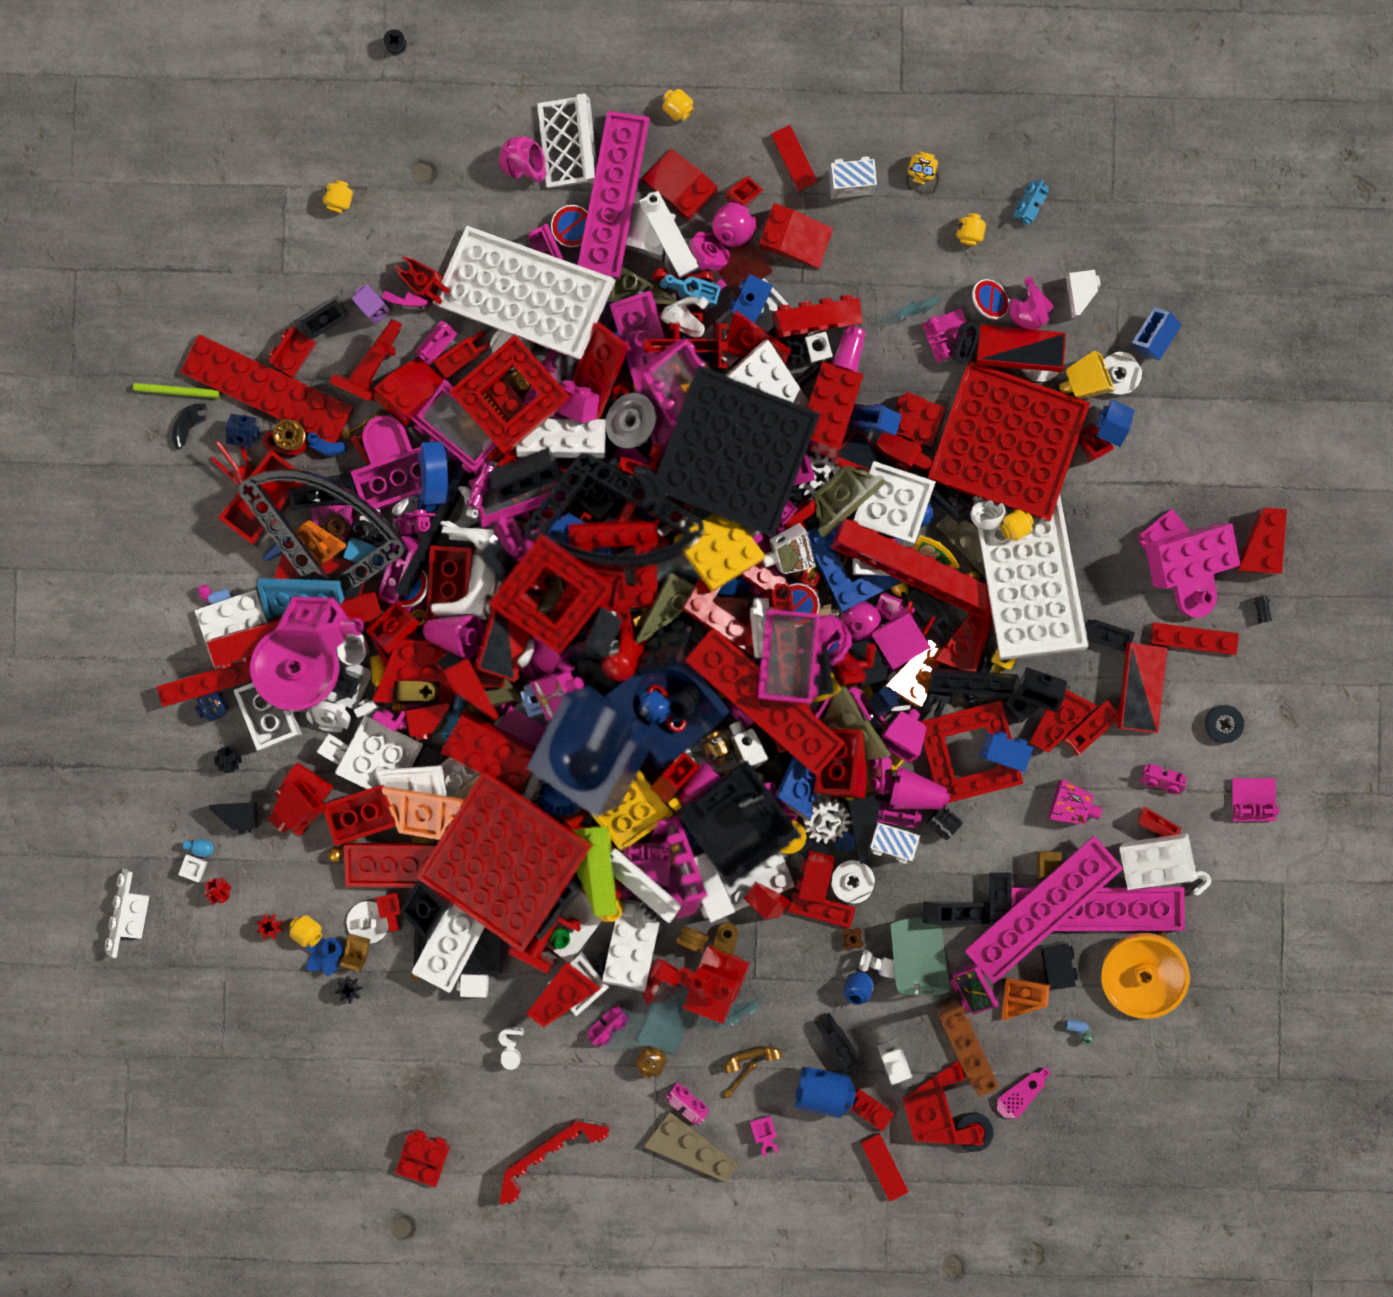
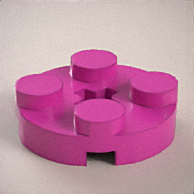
M698 232L687 245L693 257L697 260L698 267L702 270H722L730 258L727 247L718 240L712 239V234Z

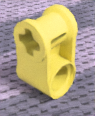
M397 681L396 700L433 701L438 696V687L435 683ZM427 687L432 690V694H428V697L426 693H423V690L427 689Z

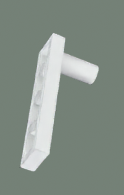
M659 191L649 193L647 197L639 200L678 277L681 278L698 269L699 267Z

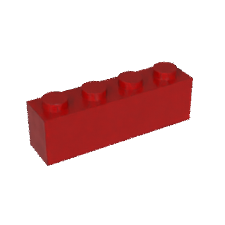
M852 294L839 296L840 300L833 302L831 298L819 299V304L811 305V301L798 303V307L790 308V304L777 306V311H771L775 337L862 324L859 298H853Z

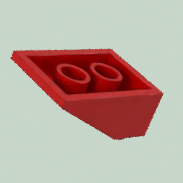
M672 148L642 178L654 192L659 191L662 199L687 223L718 193V186Z
M773 203L759 249L820 269L833 228L796 210Z
M417 357L382 380L374 388V400L406 427L412 422L411 417L420 410L440 387L444 378L420 357Z
M430 546L428 610L432 611V604L454 603L468 595L473 555H477L475 551L478 548Z
M468 659L444 671L445 677H443V681L448 691L453 689L456 695L494 722L499 720Z
M829 728L845 744L816 776L814 792L825 797L865 799L867 771L863 730Z
M384 784L323 804L326 808L324 814L335 846L396 826L395 818L389 810L390 803L388 798L382 793V788L385 787Z

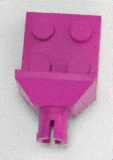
M292 597L276 630L279 635L317 637L326 653L332 654L344 642L347 635H361L363 622L360 618H347L334 598Z

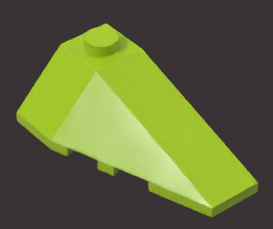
M610 827L572 830L593 845L576 873L595 917L617 915Z

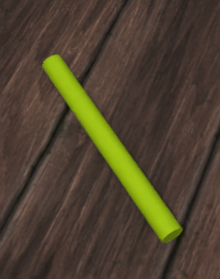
M134 383L133 391L220 398V391L212 389Z

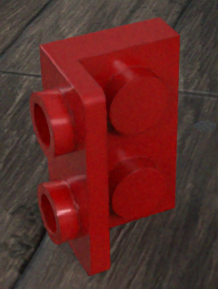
M291 326L290 329H286L281 336L282 341L279 346L274 347L270 352L268 362L294 379L317 343Z

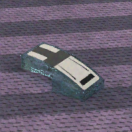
M935 294L920 307L912 301L897 313L895 319L897 321H905L919 317L938 306L941 300Z

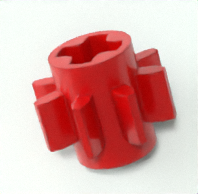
M223 877L219 880L212 878L206 883V891L203 895L213 905L216 902L221 904L229 899V890L232 887Z
M264 914L263 921H256L260 925L256 933L261 932L263 940L267 939L269 935L274 940L276 939V932H283L279 928L283 920L278 921L275 919L276 914H273L271 918ZM272 922L271 926L274 929L267 931L268 927L265 924Z

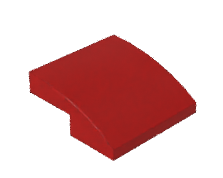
M709 945L706 947L699 968L739 982L733 1002H735L750 963L733 953L728 955Z

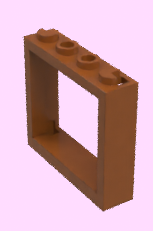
M954 997L934 1005L970 1086L979 1097L999 1089L1000 1087L963 1006Z

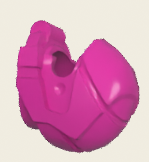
M518 136L508 139L503 144L499 155V166L505 174L514 179H519L523 172L537 183L542 182L546 177L545 156L537 142L528 137ZM529 156H530L531 159H532V164L534 165V170L532 169V167H531V165H530Z
M1026 277L1024 283L1028 288V299L1026 302H1021L1019 299L1015 300L1012 298L1009 313L1013 322L1020 327L1028 330L1040 329L1041 326H1044L1049 321L1048 313L1054 306L1042 294L1033 279Z
M832 614L822 615L820 619H824L823 632H818V641H822L821 651L829 650L838 641L839 645L829 653L830 665L835 666L845 659L844 656L852 645V637L846 625L839 618ZM810 624L805 629L807 644L809 642Z

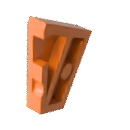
M310 520L295 530L320 565H323L347 546L344 542Z
M1006 978L1001 1020L1047 1007L1050 985Z

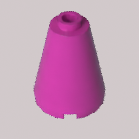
M473 615L428 620L423 627V634L427 641L462 658L471 659L479 653L481 647L479 645L484 637L485 627L480 618Z
M898 766L889 808L942 809L943 805H948L950 793H946L947 788Z

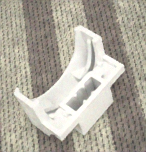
M443 527L442 533H447L450 536V540L470 541L475 543V547L478 548L492 536L501 544L496 531L493 529ZM473 555L468 595L454 603L432 604V612L440 617L473 615L480 619L489 620L492 607L488 603L498 590L499 584L502 583L478 555Z

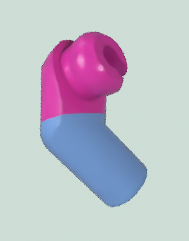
M208 585L198 587L200 599L211 604L231 598L227 588L214 592L209 590Z

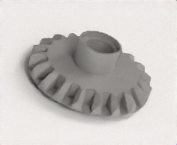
M638 393L626 394L617 399L610 407L606 417V432L610 440L624 449L641 447L643 442H648V437L653 435L652 431L657 427L655 424L656 419H658L655 413L657 410L653 406V402L646 396Z

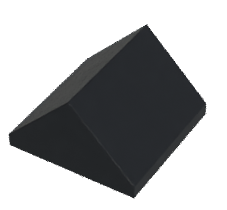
M418 880L400 913L426 940H430L449 907V901Z

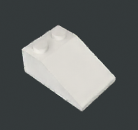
M634 203L626 249L662 261L665 250L641 205ZM671 214L673 220L676 221V215Z

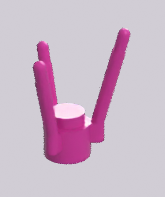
M857 686L848 690L868 721L871 720V717L862 703L867 705L885 727L888 726L882 716L879 717L867 702L868 699L863 691H860Z

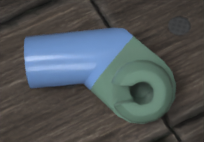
M1067 1019L1065 1029L1077 1032L1084 1045H1091L1094 1034L1089 1025L1085 1022Z

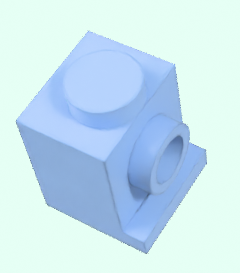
M524 685V690H521L520 694L528 717L543 713L538 701L536 703L530 701L531 696L535 695L531 685Z

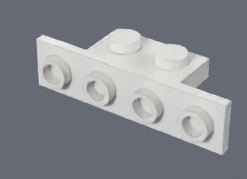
M122 869V873L117 878V886L119 888L117 895L113 899V908L115 909L113 917L109 920L110 935L105 941L106 954L112 958L117 957L120 936L142 938L149 902L148 895L129 893L133 872L127 869Z

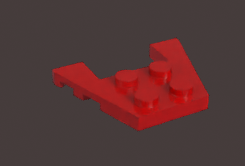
M585 564L613 584L612 589L598 607H604L608 611L616 612L615 616L622 620L619 628L621 629L622 626L628 627L630 635L633 636L623 569ZM568 583L549 618L556 623L580 590L571 583Z
M404 638L390 653L377 690L373 695V702L393 703L394 681L439 682L438 704H453L456 694L453 689L448 691L443 681L445 674L434 663L444 654L443 648L426 639Z
M960 1061L954 1063L903 1098L914 1141L984 1145L978 1125L958 1131L955 1130L943 1086L965 1080Z

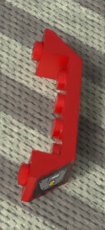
M578 1118L506 1168L500 1204L504 1205L507 1202L510 1205L519 1198L518 1194H520L521 1187L513 1176L517 1178L528 1171L526 1167L532 1163L537 1165L545 1159L544 1155L552 1151V1153L558 1151L563 1147L562 1143L569 1138L572 1141L581 1134V1129L591 1143L596 1140L600 1143L609 1136L608 1132L611 1128L609 1124Z

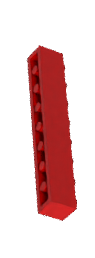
M845 519L838 526L830 548L853 559L857 558L860 562L870 567L881 570L900 581L982 619L992 614L987 583L976 580L970 574L958 572L953 566L941 564L931 556H924L912 547H905L893 538H886L874 529L862 527L855 520Z
M375 590L346 598L339 604L347 618H360L363 623L367 622V625L373 624L382 615ZM282 618L208 639L206 643L214 667L227 668L233 665V661L240 659L241 662L250 661L258 643L264 636L277 628Z

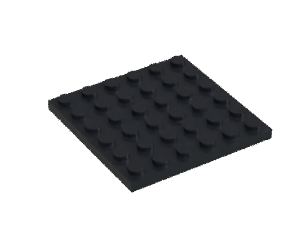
M698 365L656 475L659 477L667 496L774 537L820 413Z

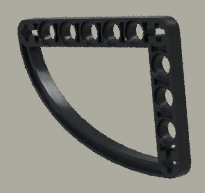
M582 453L573 461L527 522L525 534L527 539L534 543L540 533H542L582 563L607 568L630 569L661 564L685 553L703 536L704 523L700 518L666 499L661 513L658 516L652 513L654 511L651 508L652 505L649 509H646L643 506L644 499L635 500L633 497L636 492L645 493L644 485L589 453ZM587 461H589L590 467L587 465L582 467V462L586 463ZM606 470L610 474L606 479H600L597 476L598 473ZM572 476L579 478V482L575 485L567 483V480ZM590 479L683 534L684 537L672 545L654 552L634 555H611L592 552L562 543L547 536V533L586 481ZM619 481H625L628 484L623 490L617 489L615 485ZM558 493H564L567 496L562 502H558L554 498ZM545 510H552L554 512V515L549 519L542 517V513ZM674 513H679L682 515V519L678 522H673L670 520V516ZM698 525V530L691 532L690 526L695 527ZM538 527L539 533L535 532L532 535L531 529L536 530Z
M280 468L255 474L243 481L239 486V493L301 577L304 580H311V572H318L321 580L340 581L343 577L348 578L351 585L349 588L341 586L343 596L394 562L406 551L405 541L375 508L353 491L324 476L304 470ZM288 480L306 483L323 489L360 512L383 534L387 542L331 580L260 484L269 481ZM252 485L254 489L252 492L247 493L246 489ZM257 495L261 496L253 502V498H255ZM260 501L268 505L267 512H261L258 509ZM272 519H277L281 522L282 527L280 530L272 528ZM285 537L294 539V547H287L285 545ZM393 544L400 546L398 551L395 550L388 555L387 551L393 547ZM299 554L307 557L308 563L306 565L298 562L297 556ZM374 555H382L384 564H376L373 560ZM364 566L367 569V576L362 577L358 575L357 567Z

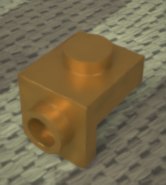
M350 933L340 966L349 970L361 971L367 959L371 939Z

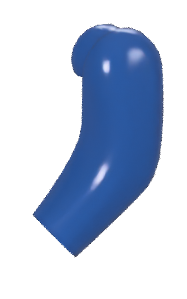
M309 433L307 435V445L325 457H332L347 452L345 442L330 443L318 438L316 433Z

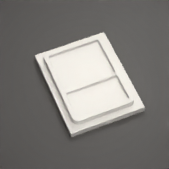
M442 765L376 771L378 786L384 784V786L447 796Z

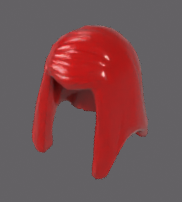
M622 626L620 629L618 653L600 659L603 672L609 679L616 682L626 681L634 675L646 646L645 644L639 645L635 643L628 631V627Z

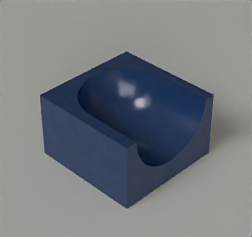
M683 655L680 665L641 675L640 671L636 672L630 679L624 681L606 695L608 700L658 733L645 758L657 774L673 763L683 752L686 753L703 740L704 737L725 723L730 712L704 678L684 661L687 658L685 655ZM651 685L663 687L670 697L684 685H691L699 691L702 697V704L685 719L686 727L683 731L673 732L668 729L664 722L652 724L638 712L640 704L638 699ZM674 719L672 721L673 726L679 727L681 720Z
M589 686L564 694L527 769L598 817L621 805L658 733Z

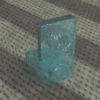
M759 999L754 1000L731 1015H727L725 1024H722L723 1027L726 1025L731 1027L740 1021L739 1017L746 1013L750 1016L759 1010L758 1006L761 1005Z

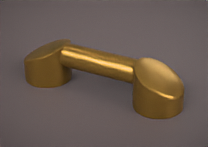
M761 1046L744 1051L729 1058L723 1065L725 1073L738 1071L741 1069V1061L765 1055L766 1061L776 1060L783 1057L782 1051L773 1046Z

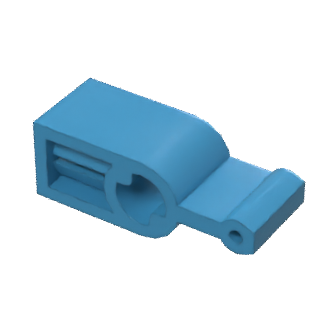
M666 275L660 283L662 288L668 287L677 290L681 299L688 297L701 299L704 297L709 301L705 308L710 310L717 304L721 289L719 285L696 277H689L682 281L674 278L673 275ZM687 286H690L693 292H689Z
M350 537L342 558L357 563L378 547ZM375 554L373 557L374 562L378 565L384 564L383 556ZM386 567L383 568L381 572L385 573Z

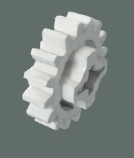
M817 454L816 460L811 456L809 457L815 480V474L821 475L822 473L825 482H816L814 480L809 485L802 483L798 488L806 490L804 496L811 494V498L815 499L814 493L816 491L814 490L821 488L829 481V473L832 471L835 476L841 470L839 467L835 468L833 461H828L829 457L826 456L824 460L821 459L820 454ZM823 464L825 467L815 468L813 465Z
M826 797L825 802L818 799L817 805L812 803L811 820L803 818L804 828L808 832L809 837H814L816 842L823 839L825 844H827L828 839L836 842V836L842 838L841 832L848 831L847 824L851 823L849 819L850 814L843 803L839 804L837 799L830 802L829 797Z

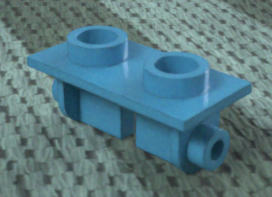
M1033 180L1027 185L1024 197L1015 207L1013 219H1022V223L1029 225L1030 222L1033 223L1040 210L1034 204L1042 206L1049 193V187L1043 184L1044 180Z

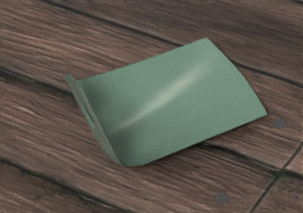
M923 917L908 918L890 924L895 983L898 992L904 995H938L948 992L950 990L942 925L923 923ZM919 984L921 988H913V986ZM922 991H935V992H932V993H923Z

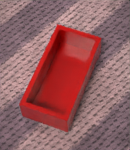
M822 362L808 405V409L820 413V417L807 451L838 459L864 374Z
M270 450L250 477L267 470L296 468L277 453ZM277 480L260 485L283 514L290 504L288 488L305 483ZM249 486L246 489V492H252V490L254 489L253 486ZM239 491L218 517V519L255 546H258L268 533L243 500ZM257 495L255 498L252 499L253 502L261 496ZM260 501L258 509L261 512H267L268 505ZM272 519L271 526L276 523L277 519Z
M464 709L447 738L441 753L480 774L486 770L519 793L531 773L527 766L537 747Z

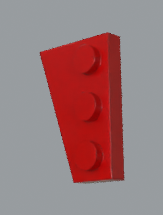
M735 310L725 340L728 342V351L726 352L745 358L761 342L769 340L783 363L786 364L790 348Z
M969 613L933 662L953 670L976 671L993 616L989 615L987 618L982 619Z
M1066 689L1065 698L1058 712L1055 713L1045 709L1028 743L1049 753L1097 705Z
M567 961L526 1014L544 1028L568 1010L599 991L601 987Z

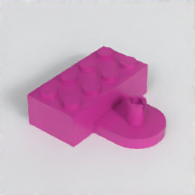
M384 415L373 418L368 422L363 431V443L371 465L351 471V475L358 495L373 508L381 511L395 506L403 499L420 495L421 468L418 459L420 447L412 450L404 426L394 417Z
M1214 523L1145 545L1153 587L1166 589L1173 587L1176 605L1181 613L1188 617L1201 618L1208 615L1213 610L1217 600L1214 574L1240 566L1233 524Z

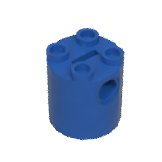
M802 1066L794 1108L841 1119L842 1115L853 1107L856 1090L849 1075Z

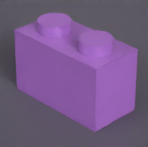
M368 284L365 287H359L354 292L355 296L352 300L374 325L391 312Z

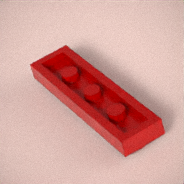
M1154 622L1152 623L1150 644L1237 655L1239 633Z

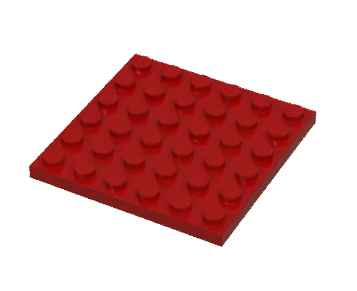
M970 361L964 371L927 479L987 501L990 500L998 505L1002 503L1004 507L1012 510L1019 509L1024 513L1028 512L1035 518L1050 522L1091 402Z
M485 770L416 878L523 953L593 845Z

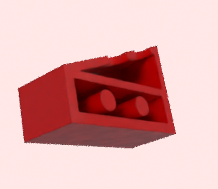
M1265 507L1258 511L1247 542L1241 551L1239 558L1240 566L1235 567L1233 572L1264 575L1282 574L1287 509Z

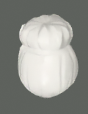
M361 634L360 636L347 635L344 642L336 649V652L343 664L356 666L366 658L370 650L366 638Z

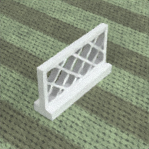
M578 94L574 98L537 103L542 150L546 160V187L549 189L587 182L593 184L597 168L590 98L586 94ZM568 104H575L576 111L571 118L562 112ZM553 107L557 112L549 121L544 117V108ZM560 114L568 119L562 130L553 124ZM571 123L578 127V132L573 139L565 133ZM551 126L559 131V134L552 142L546 136ZM562 135L571 140L564 151L556 145ZM574 143L580 147L581 152L576 159L567 154ZM553 147L562 153L555 163L549 159V153ZM565 156L573 161L566 172L558 166ZM578 165L583 170V177L574 179L569 174ZM556 168L564 173L559 181L551 182V174Z

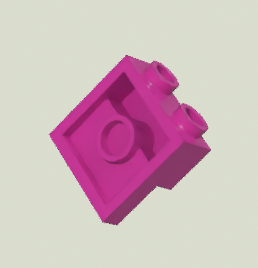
M1170 509L1137 535L1140 539L1138 542L1146 551L1145 545L1189 532L1190 530L1175 511Z

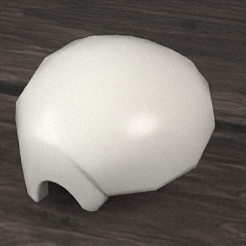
M990 500L979 502L973 506L970 516L973 523L980 529L993 530L1002 523L1005 516V508L1002 503L996 505Z

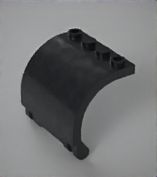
M747 760L675 811L730 889L735 886L736 881L746 878L750 872L782 849L789 847V843L793 840L803 837ZM764 789L771 799L774 813L748 823L741 811L739 799Z

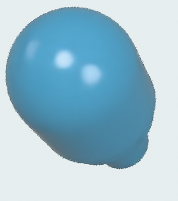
M195 839L194 842L184 841L183 849L192 851V854L195 856L209 857L214 851V846L208 840Z

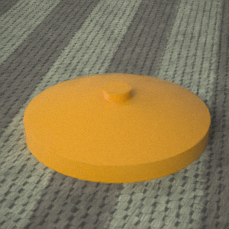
M1139 933L1121 939L1107 952L1101 968V981L1107 998L1118 1010L1132 1017L1150 1019L1171 1012L1182 1002L1188 991L1190 973L1185 956L1173 942L1159 935Z

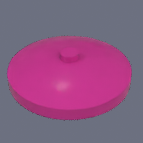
M275 629L262 638L253 652L250 664L251 679L260 696L273 707L284 711H304L319 705L331 694L339 676V660L336 650L332 654H327L317 637L279 635Z

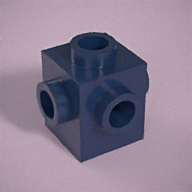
M231 414L225 426L226 444L252 447L255 439L258 440L260 427H257L256 417Z

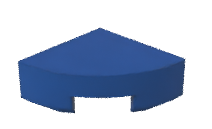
M844 831L842 833L843 837H839L833 848L840 851L856 849L854 837L848 831Z

